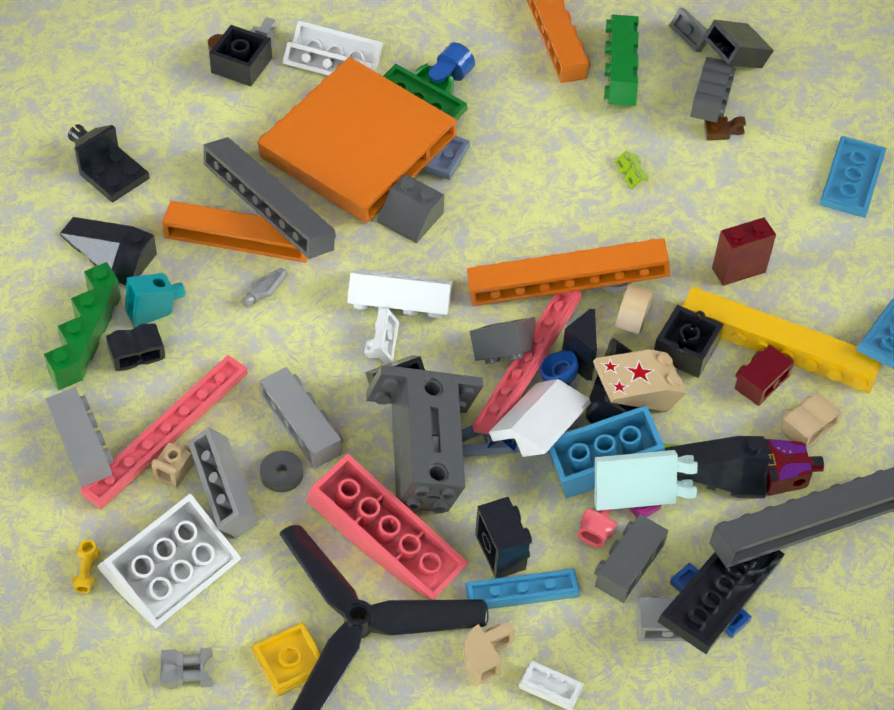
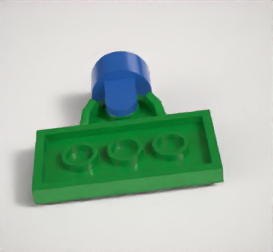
M452 42L438 55L437 63L434 66H428V63L412 73L395 63L383 77L457 121L468 108L466 102L452 95L454 93V80H463L475 67V59L467 47L460 43Z

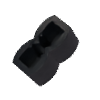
M154 323L140 324L132 330H116L106 336L107 347L115 371L129 370L140 364H151L165 358L164 345L157 325Z

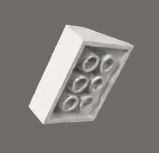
M190 493L97 567L111 585L156 629L242 558Z

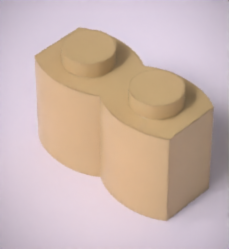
M816 393L812 397H805L795 410L790 409L785 413L782 418L783 425L781 431L793 441L803 442L806 444V448H809L821 436L827 434L839 423L842 411L820 393Z

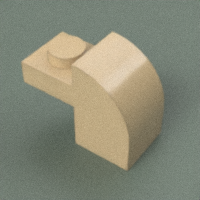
M628 285L615 327L639 334L643 329L647 311L652 305L653 291Z
M509 621L501 625L495 624L491 626L486 633L483 632L478 624L467 634L464 643L463 663L466 672L475 686L501 674L502 659L497 651L512 644L514 640L515 629Z

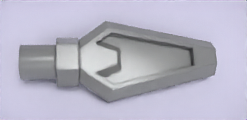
M282 267L254 281L251 290L241 299L242 305L249 307L260 298L270 297L287 276L286 270Z

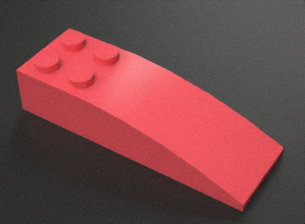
M348 453L310 488L306 501L367 556L429 600H434L469 564L467 560Z

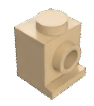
M169 442L159 457L151 462L155 479L177 488L194 463L192 452L187 445L183 443L174 445Z

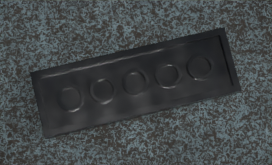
M778 550L726 568L716 552H714L663 611L658 623L704 654H707L780 564L785 554Z

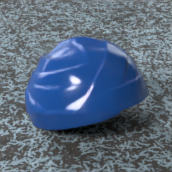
M563 350L552 353L540 365V376L543 381L559 379L565 384L570 385L577 377L579 361L572 351Z

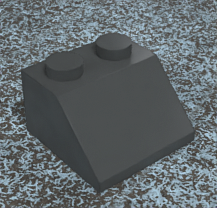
M404 174L390 189L377 222L417 243L444 214V194Z
M535 317L495 323L470 330L475 361L485 360V364L499 362L500 357L508 356V360L523 358L524 352L532 350L536 325Z

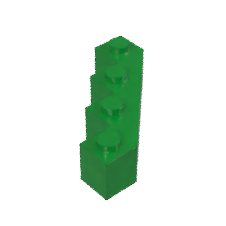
M612 14L610 19H606L605 32L609 33L610 41L605 43V54H609L608 59H610L609 63H605L604 76L608 77L609 86L605 85L604 99H608L607 104L636 106L639 36L637 28L639 16Z
M107 262L84 271L88 291L71 298L75 319L57 326L62 346L44 354L48 373L58 391L83 380L86 374V367L89 361L93 359L99 346V339L102 333L106 331L112 318L113 309L121 299L118 279Z

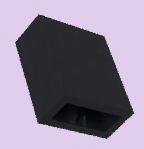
M714 19L702 37L728 65L763 68L774 51L748 23Z

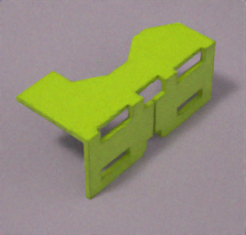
M624 151L617 158L615 164L621 173L625 172L624 178L630 188L633 189L642 179L648 181V176L640 168L638 162L641 163L638 156Z

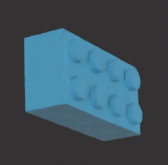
M646 405L563 433L548 452L567 499L595 489V457L665 451V447Z

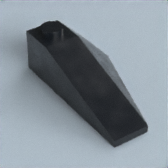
M73 217L60 232V236L78 252L85 254L94 266L107 262L117 277L118 283L126 285L128 277L140 276L157 255L154 235L134 226Z
M612 338L605 356L633 351L615 338ZM597 375L589 397L591 404L586 409L585 418L593 424L640 407L611 403L599 375Z
M733 436L665 447V451L675 450L678 457L693 455V462L698 463L697 473L695 474L677 472V480L679 481L690 479L707 485L706 489L715 491L718 488L731 492V496L737 498L766 497L769 456L764 436Z

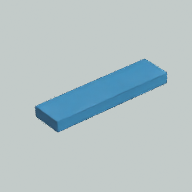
M575 569L465 582L467 599H482L486 602L488 609L578 598L580 595Z

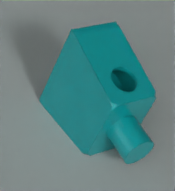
M164 273L128 277L125 312L133 327L135 328L140 324H147L170 315L173 310V300L185 297V288L181 282L171 285Z

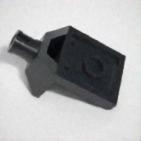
M76 124L75 127L80 132L74 127L69 130L68 139L75 143L74 149L79 174L112 203L150 179L149 172L119 148L115 126L97 127L88 132L82 125Z

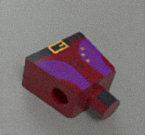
M765 439L769 456L767 496L806 488L811 480L812 472L824 471L823 457H809L805 443Z

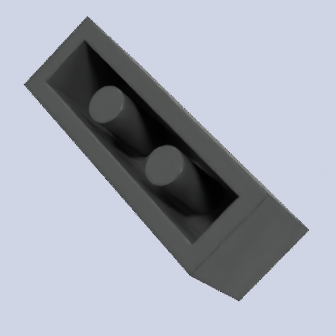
M641 514L635 522L630 521L623 531L624 537L622 540H616L610 548L609 558L606 561L601 560L594 572L597 575L595 587L624 603L665 545L669 530Z

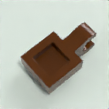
M727 116L719 117L717 123L704 120L706 140L730 139V134L743 135L745 133L744 126H746L745 117L738 116L731 121H728Z

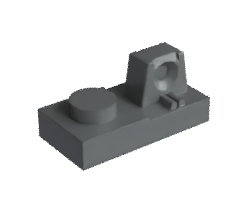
M679 8L669 27L695 52H701L707 43L702 37L708 29L685 8Z

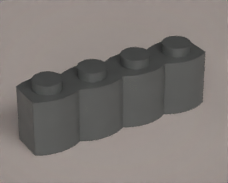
M706 57L690 117L716 123L719 117H724L736 69L732 68V65H728L724 60Z

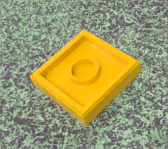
M303 622L251 646L252 652L276 696L304 684L321 654Z

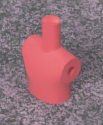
M587 508L580 521L581 526L578 531L580 540L592 547L601 548L606 540L612 536L618 522L608 517L611 510L595 511Z

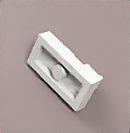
M388 308L378 311L377 321L375 322V338L366 341L364 351L368 358H380L384 364L393 362L399 321Z

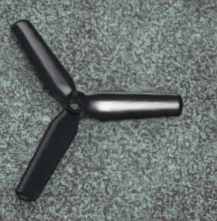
M288 526L279 533L325 602L344 618V623L325 644L291 710H322L359 652L362 638L367 637L370 632L393 636L473 628L478 624L480 627H485L488 623V607L482 599L387 600L370 605L366 601L358 599L354 588L302 526ZM355 618H361V619H363V620H362V621H356V620H354V619H355Z

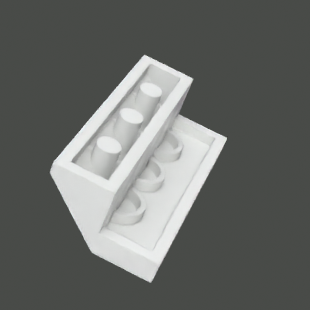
M298 21L293 42L287 41L283 64L329 76L340 63L351 57L371 70L376 71L384 43Z
M559 379L538 382L489 431L492 441L515 438L522 457L545 454L591 404V401L588 397Z

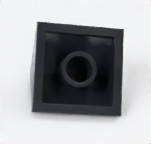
M589 309L565 328L562 351H572L579 361L578 374L589 381H592L594 371L593 360L597 354L595 309Z

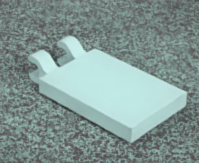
M675 450L595 457L594 506L597 511L675 504L676 496L695 498L697 487L693 486V481L690 479L677 481V472L695 474L697 473L698 463L693 462V455L678 457Z

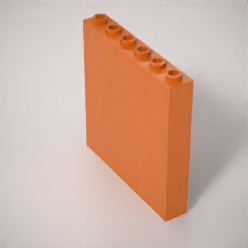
M348 57L328 77H325L313 91H310L300 103L293 106L287 115L278 120L274 127L266 134H263L257 141L261 158L367 224L382 209L390 189L404 174L414 178L457 135L456 119L360 62Z

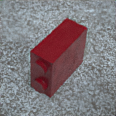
M765 217L720 231L712 270L723 286L766 273L776 233Z

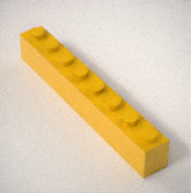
M693 286L682 306L694 312L702 311L707 318L724 324L721 339L756 352L759 350L763 351L770 344L793 360L794 366L849 385L857 390L870 393L881 366L880 362L856 351L858 346Z

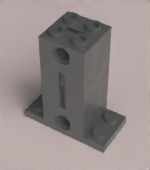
M381 365L367 389L366 401L376 402L381 405L392 404L396 497L411 511L421 509L431 510L434 513L449 512L465 489L460 413H467L483 388V377Z

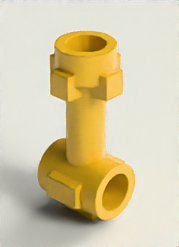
M88 539L82 541L77 550L78 557L82 558L79 576H73L72 583L74 590L78 593H89L91 587L95 585V578L90 576L92 565L100 558V549L94 541Z

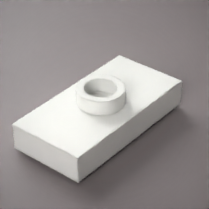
M533 660L530 661L519 683L520 689L567 710H573L584 687V683Z

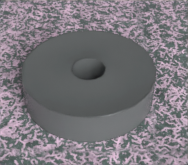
M289 451L270 453L263 459L260 465L261 480L272 491H291L303 479L302 461L297 455ZM285 470L284 473H279L278 471Z

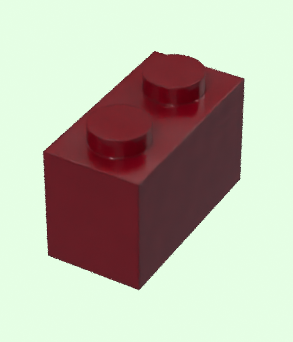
M769 344L763 351H757L747 366L743 365L739 368L735 375L737 381L734 389L757 406H760L789 378L794 361Z

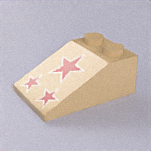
M648 349L599 357L593 360L611 403L635 407L647 405L648 409L668 412L686 394L682 380L677 374L672 358L668 353Z

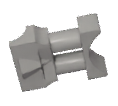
M200 648V654L183 655V652H179L176 649L161 650L160 684L177 689L179 686L184 685V682L200 681L201 687H212V678L204 670L207 661L213 656L212 648ZM184 666H200V670H184Z

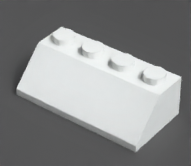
M355 269L350 273L347 303L353 304V308L368 309V306H377L378 311L388 308L393 312L394 308L402 309L403 314L418 315L419 311L428 312V317L442 318L443 314L447 315L449 312L453 280Z

